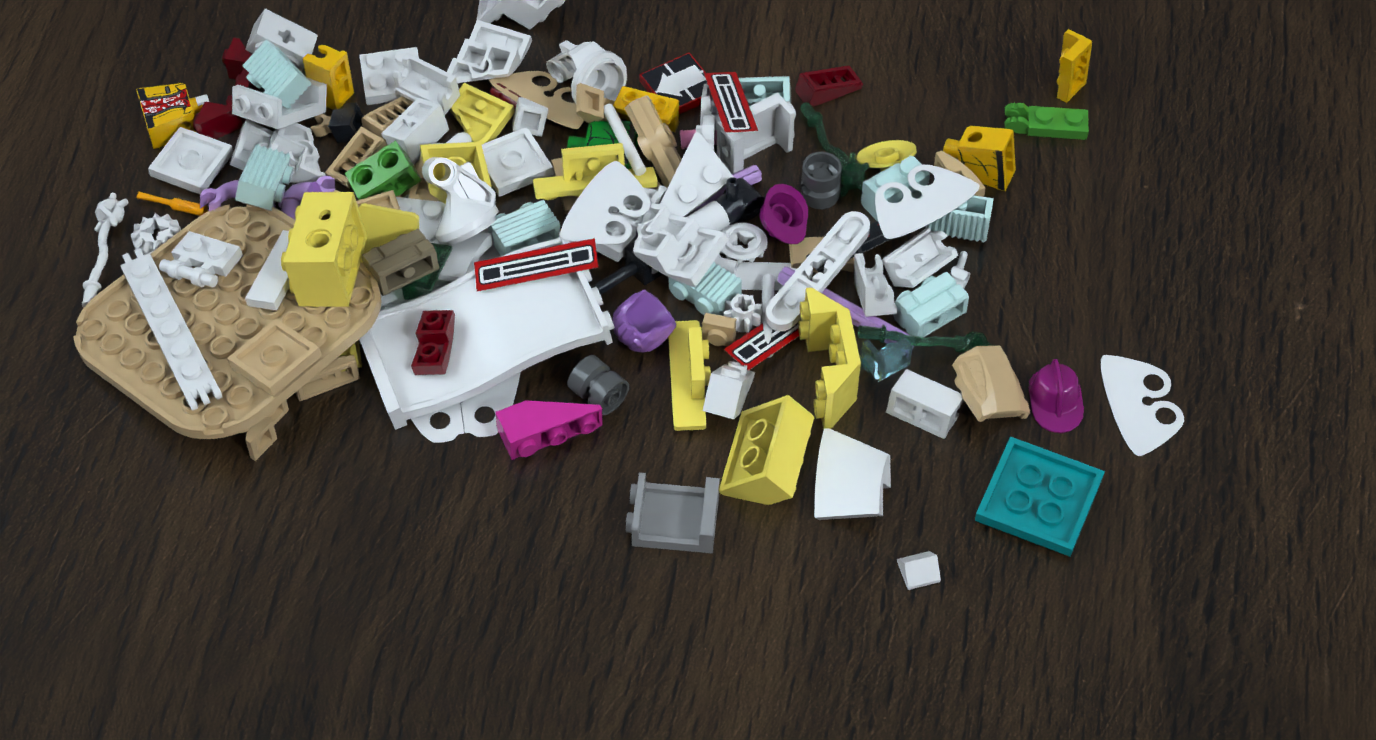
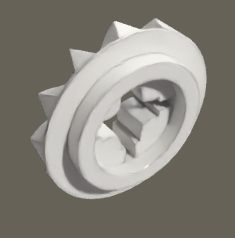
M155 213L152 218L147 219L143 217L140 224H134V231L131 233L132 243L136 249L140 248L143 254H151L181 231L178 221L171 219L168 214L160 217ZM158 228L160 232H158V236H156V240H154L152 234L154 230Z
M735 223L721 231L725 233L729 240L720 252V254H725L727 259H735L739 264L744 260H748L753 264L756 257L763 258L764 251L767 249V237L759 227L749 223ZM738 239L744 245L748 244V248L745 249L741 245H737Z

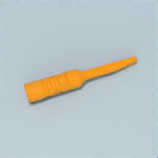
M138 192L137 199L169 205L173 210L197 216L208 212V206L205 205L200 209V203L179 198L170 200L143 192Z

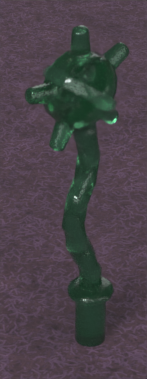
M809 102L803 103L800 111L807 118L808 126L816 127L822 149L834 154L841 162L840 182L843 187L840 195L845 197L849 190L858 188L862 191L863 181L867 177L865 170L870 167L869 163L860 164L856 162V153L854 152L850 153L848 159L843 150L830 144L822 122L823 115L820 112H816Z
M859 325L857 333L858 338L879 340L881 344L885 342V339H890L913 346L930 347L943 345L955 348L956 352L963 353L976 346H998L990 344L983 333L974 331L969 332L965 337L956 335L954 338L937 336L921 338L905 335L897 331H886L885 325H882L881 328Z

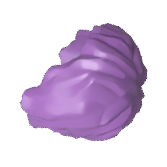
M646 290L631 295L619 305L612 319L615 327L613 330L618 340L627 345L630 350L636 352H650L659 347L677 327L674 318L657 297H654L653 294L648 293Z

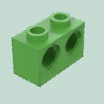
M396 140L345 172L359 200L391 190L394 191L397 197L422 181L409 156Z

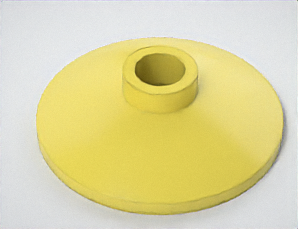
M890 140L867 146L859 151L856 157L860 165L880 168L882 172L896 163H901L902 160L909 156H915L917 149L916 145L912 142Z

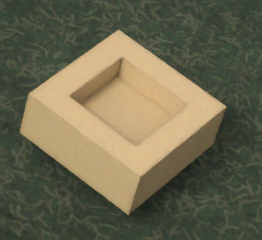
M705 313L702 322V340H708L709 343L715 346L731 345L736 339L737 319Z

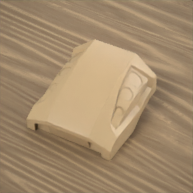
M1000 345L976 346L957 357L952 365L957 374L954 380L955 384L961 390L963 400L979 422L989 418L1021 417V419H1026L1030 414L1028 402L1024 398L1021 385L1009 363L1007 355Z

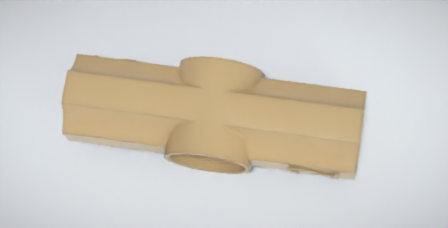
M645 95L630 102L624 108L639 136L637 141L645 157L652 161L662 184L668 188L681 162V158L675 148L677 143L673 133L665 123H662L652 100L648 95Z

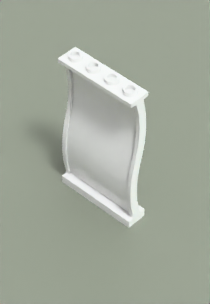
M560 231L558 232L559 237L556 239L533 244L503 256L573 243V241L569 242V240L562 239ZM474 269L430 294L380 311L372 328L359 340L395 430L406 426L408 419L430 414L463 402L554 355L605 340L607 345L613 343L610 330L615 327L608 310L601 311L600 305H603V301L598 288H591L588 283L592 281L589 269L478 292ZM453 310L455 313L454 335L446 374L415 375L411 365L419 344L415 333L422 312Z

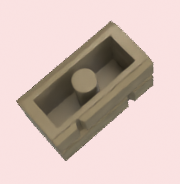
M419 229L402 234L396 239L380 247H374L362 255L363 264L377 280L382 296L439 270L436 250Z

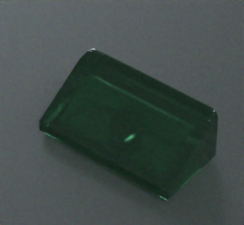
M431 243L436 250L439 270L401 287L405 300L431 293L452 251V246Z

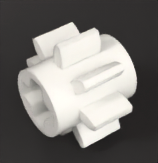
M738 293L732 301H725L723 316L737 319L736 331L749 333L753 326L760 325L762 304H755L753 295H740Z

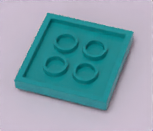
M1010 436L976 512L975 521L1071 557L1105 471Z

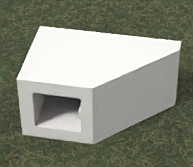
M729 361L728 365L724 364L713 371L710 376L702 411L735 419L741 413L755 372L748 371L747 365L742 366L739 362Z

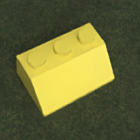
M789 395L742 411L719 487V493L724 496L765 505L793 498L799 472L804 461L803 457L811 435L814 416Z

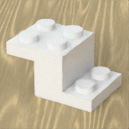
M479 0L477 20L491 24L494 20H499L504 14L530 30L538 22H543L553 9L562 6L565 0Z

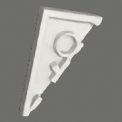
M699 131L694 133L660 203L661 205H666L670 213L674 215L687 216L724 188L727 179L733 177Z

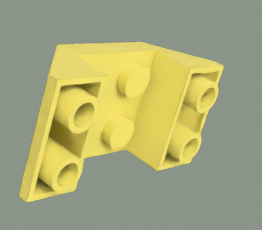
M806 288L805 301L800 302V316L802 320L798 321L800 340H806L808 352L829 350L830 362L836 363L834 366L822 367L821 379L815 381L817 399H814L816 419L821 418L823 430L824 428L832 429L857 400L861 361L850 310L814 288Z

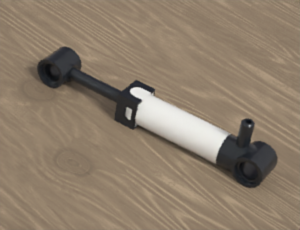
M731 177L726 181V189L723 195L687 217L694 218L699 227L722 231L740 219L748 221L756 217L760 213L765 198L744 178L737 179ZM634 241L625 247V266L592 285L591 288L597 287L601 295L632 275L645 286L660 277L662 273L635 256L633 253Z

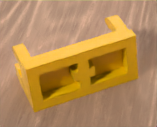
M319 45V52L326 54V57L317 58L315 55L307 54L303 58L306 77L327 84L326 107L332 110L340 109L354 94L348 55L343 50L339 52L329 46Z

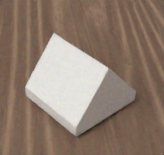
M928 551L897 559L908 590L941 581L936 554Z

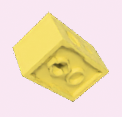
M304 192L301 204L295 210L296 220L294 227L288 233L289 244L287 250L281 256L282 270L287 272L290 292L294 293L298 306L349 307L367 241V233L354 192Z

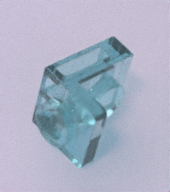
M903 338L896 343H888L878 351L870 340L867 339L862 342L861 365L866 372H871L879 382L910 365L913 346L906 338Z

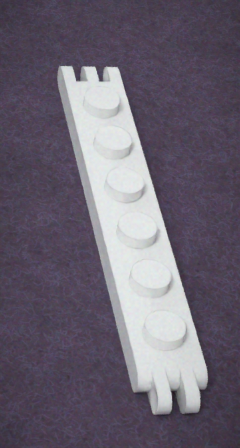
M138 248L134 250L137 256L134 260H131L128 253L122 255L125 263L120 265L191 410L198 409L195 399L199 397L204 406L211 403L207 395L212 392L216 400L223 398L151 254L143 255L141 249Z

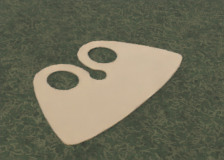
M526 71L512 73L508 77L489 80L497 90L517 102L518 96L508 90H512L523 98L547 107V119L572 129H579L584 122L576 113L575 102L564 101L561 97L565 92H572L570 87L558 89L554 92V96L551 97L544 95L545 91H551L557 86L556 78H553L549 73ZM536 76H545L550 79L551 83L548 86H537L532 82V79ZM496 83H500V84L504 85V86L507 87V88L504 89V88H502L501 86L497 85Z

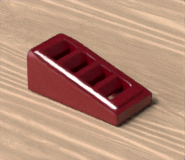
M849 65L800 73L795 91L806 107H813L862 89L863 83Z

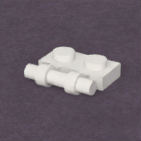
M189 231L171 252L174 260H161L159 269L166 272L171 278L178 280L185 278L190 280L193 285L204 287L205 285L215 287L218 283V277L215 274L226 277L242 258L243 253L239 246Z

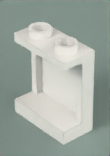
M308 78L311 86L307 87V90L303 91V95H300L299 99L295 100V103L291 104V108L288 109L282 105L280 98L236 85L232 87V114L280 129L325 113L327 84Z
M779 93L749 106L758 131L725 133L721 121L717 122V156L731 174L743 170L744 159L776 143L786 153L793 150L796 112L793 105L788 101L786 102Z

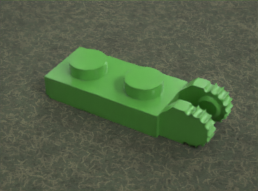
M1015 102L1005 107V115L1009 117L1005 121V129H1012L1015 133L1027 134V136L1085 140L1088 137V110L1041 106L1028 107L1024 103Z

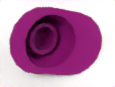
M776 184L768 190L764 204L760 209L761 224L768 231L769 236L776 237L787 244H799L806 235L808 219L806 200L792 186Z
M1053 359L1051 364L1044 366L1033 374L1029 380L1031 409L1036 422L1042 428L1054 433L1070 432L1079 426L1083 419L1084 406L1079 380L1075 371L1064 364H1059L1058 359Z

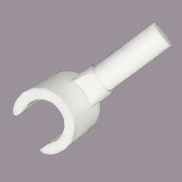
M965 251L960 253L957 265L953 266L951 270V275L956 280V284H959L963 289L970 278V272L964 270L968 256Z

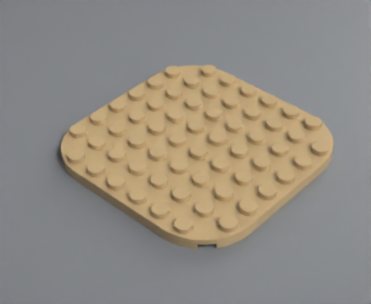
M230 204L199 216L151 253L223 398L216 400L212 392L207 395L211 403L204 406L199 397L195 399L198 409L191 410L124 274L98 293L83 308L76 321L78 328L76 336H74V343L83 362L91 370L172 430L190 438L218 439L250 430L252 426L268 416L372 328L379 315L382 303L381 292L377 280L361 262L349 307L298 306L294 293L290 292V289H288L277 311L248 306L245 300L246 295L282 231H289L293 228L295 220L275 207L270 211L246 204V207L239 206L231 208ZM189 231L241 248L243 256L228 275L224 277L215 274L218 277V283L215 287L207 285L199 287L193 285L190 280L185 278L180 280L171 278L166 272L159 269L161 260H174L171 252ZM277 318L320 348L322 357L273 397L231 368L227 358Z

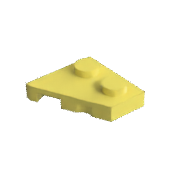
M464 83L459 89L460 97L450 108V112L464 131L471 136L472 142H481L482 145L497 138L514 115V105Z

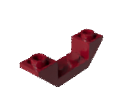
M233 37L229 48L224 50L222 58L229 79L236 80L235 86L241 85L259 91L260 89L246 78L249 72L242 66L251 54L245 50L246 47L239 38ZM229 95L226 105L204 102L200 113H196L194 117L193 127L199 134L218 139L242 128L246 118L232 114V95Z

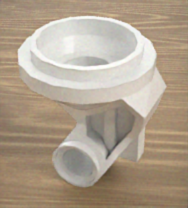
M565 40L559 44L561 53L547 61V69L550 75L556 78L558 83L573 77L571 90L575 104L576 85L579 83L604 91V98L615 101L621 87L625 86L627 81L626 66L622 58L611 51H605L594 41L574 45Z
M432 157L425 161L422 167L424 179L447 193L445 209L435 233L439 243L446 242L447 245L460 243L485 230L496 221L495 216L499 212L495 205L496 192L486 182L478 178L470 162L459 166L451 160L441 157ZM438 163H442L445 167V175L440 180H437L433 175V168Z

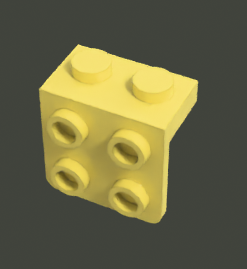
M366 203L359 206L367 233L363 254L369 252L374 247H380L396 239L402 234L419 229V216L416 213Z

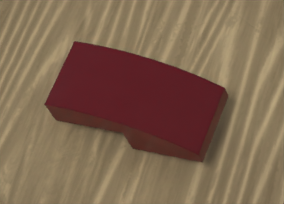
M453 310L422 312L415 333L419 344L411 365L415 375L446 374L454 335L455 313Z

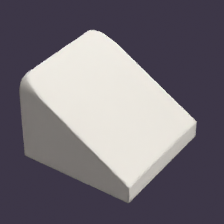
M518 97L512 121L513 131L527 127L532 135L542 137L548 108L526 98Z

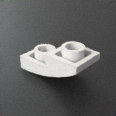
M480 232L467 240L452 245L438 272V280L453 282L474 270V262H478L479 257L494 244L492 233Z

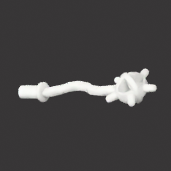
M111 193L109 199L100 201L95 210L97 220L99 221L94 228L96 232H99V256L89 276V280L83 282L82 285L83 289H85L82 301L83 308L102 288L98 280L108 259L107 236L110 226L115 227L118 223L122 222L125 212L124 207L129 203L127 199L118 201L115 193Z

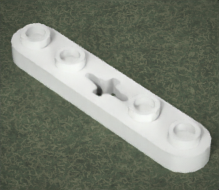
M857 211L845 213L766 307V322L772 329L786 331L795 326L801 318L800 302L805 301L806 288H814L822 293L865 242L870 231V221L866 215ZM825 263L824 274L818 272L810 281L813 275V268L818 269Z

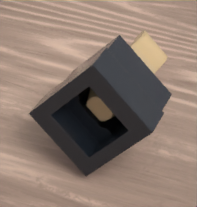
M357 102L346 103L344 109H333L331 117L325 114L314 116L318 125L311 126L310 128L316 137L332 133L337 143H347L358 129L363 127L361 118L364 115Z

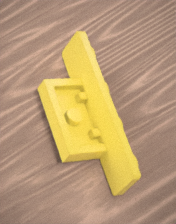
M623 144L561 149L563 176L533 179L536 199L554 200L564 196L579 197L591 180L606 165L613 161H618L625 166ZM646 167V172L641 176L635 175L633 169H628L642 187L654 188L658 186V180L653 167Z
M675 321L677 327L668 336L674 430L706 429V412L702 410L705 402V386H708L711 376L710 366H704V359H709L708 340H702V330L699 321Z

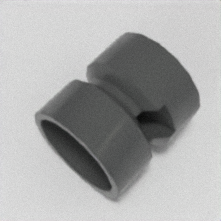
M815 152L808 155L803 161L800 193L806 200L807 206L814 209H826L835 205L839 200L842 165L835 155L828 152Z
M589 355L581 360L572 370L567 382L568 387L582 399H588V404L601 405L602 415H608L616 410L624 401L629 391V383L615 371H610V368L595 355Z

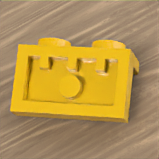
M1070 29L1064 33L1059 61L1060 74L1057 79V85H1059L1057 98L1066 103L1086 84L1092 48V40Z
M625 86L621 87L613 104L616 112L620 113V119L631 121L624 107L635 99L648 95L662 123H665L672 132L676 131L679 124V100Z

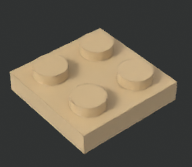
M276 318L231 354L227 360L231 368L274 397L322 357V354L317 345Z

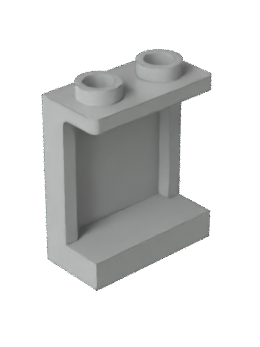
M639 472L638 484H631L630 504H635L634 513L628 512L626 518V533L632 534V546L713 553L720 478L706 477L705 488L648 483L646 482V473Z

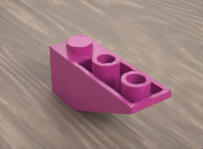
M523 401L495 412L497 430L511 460L518 457L531 456L539 449L550 445H560L568 438L579 434H589L602 426V407L595 404Z

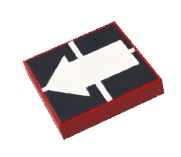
M690 53L639 74V82L647 92L679 100V114L701 105L704 84H707L704 75L706 72Z

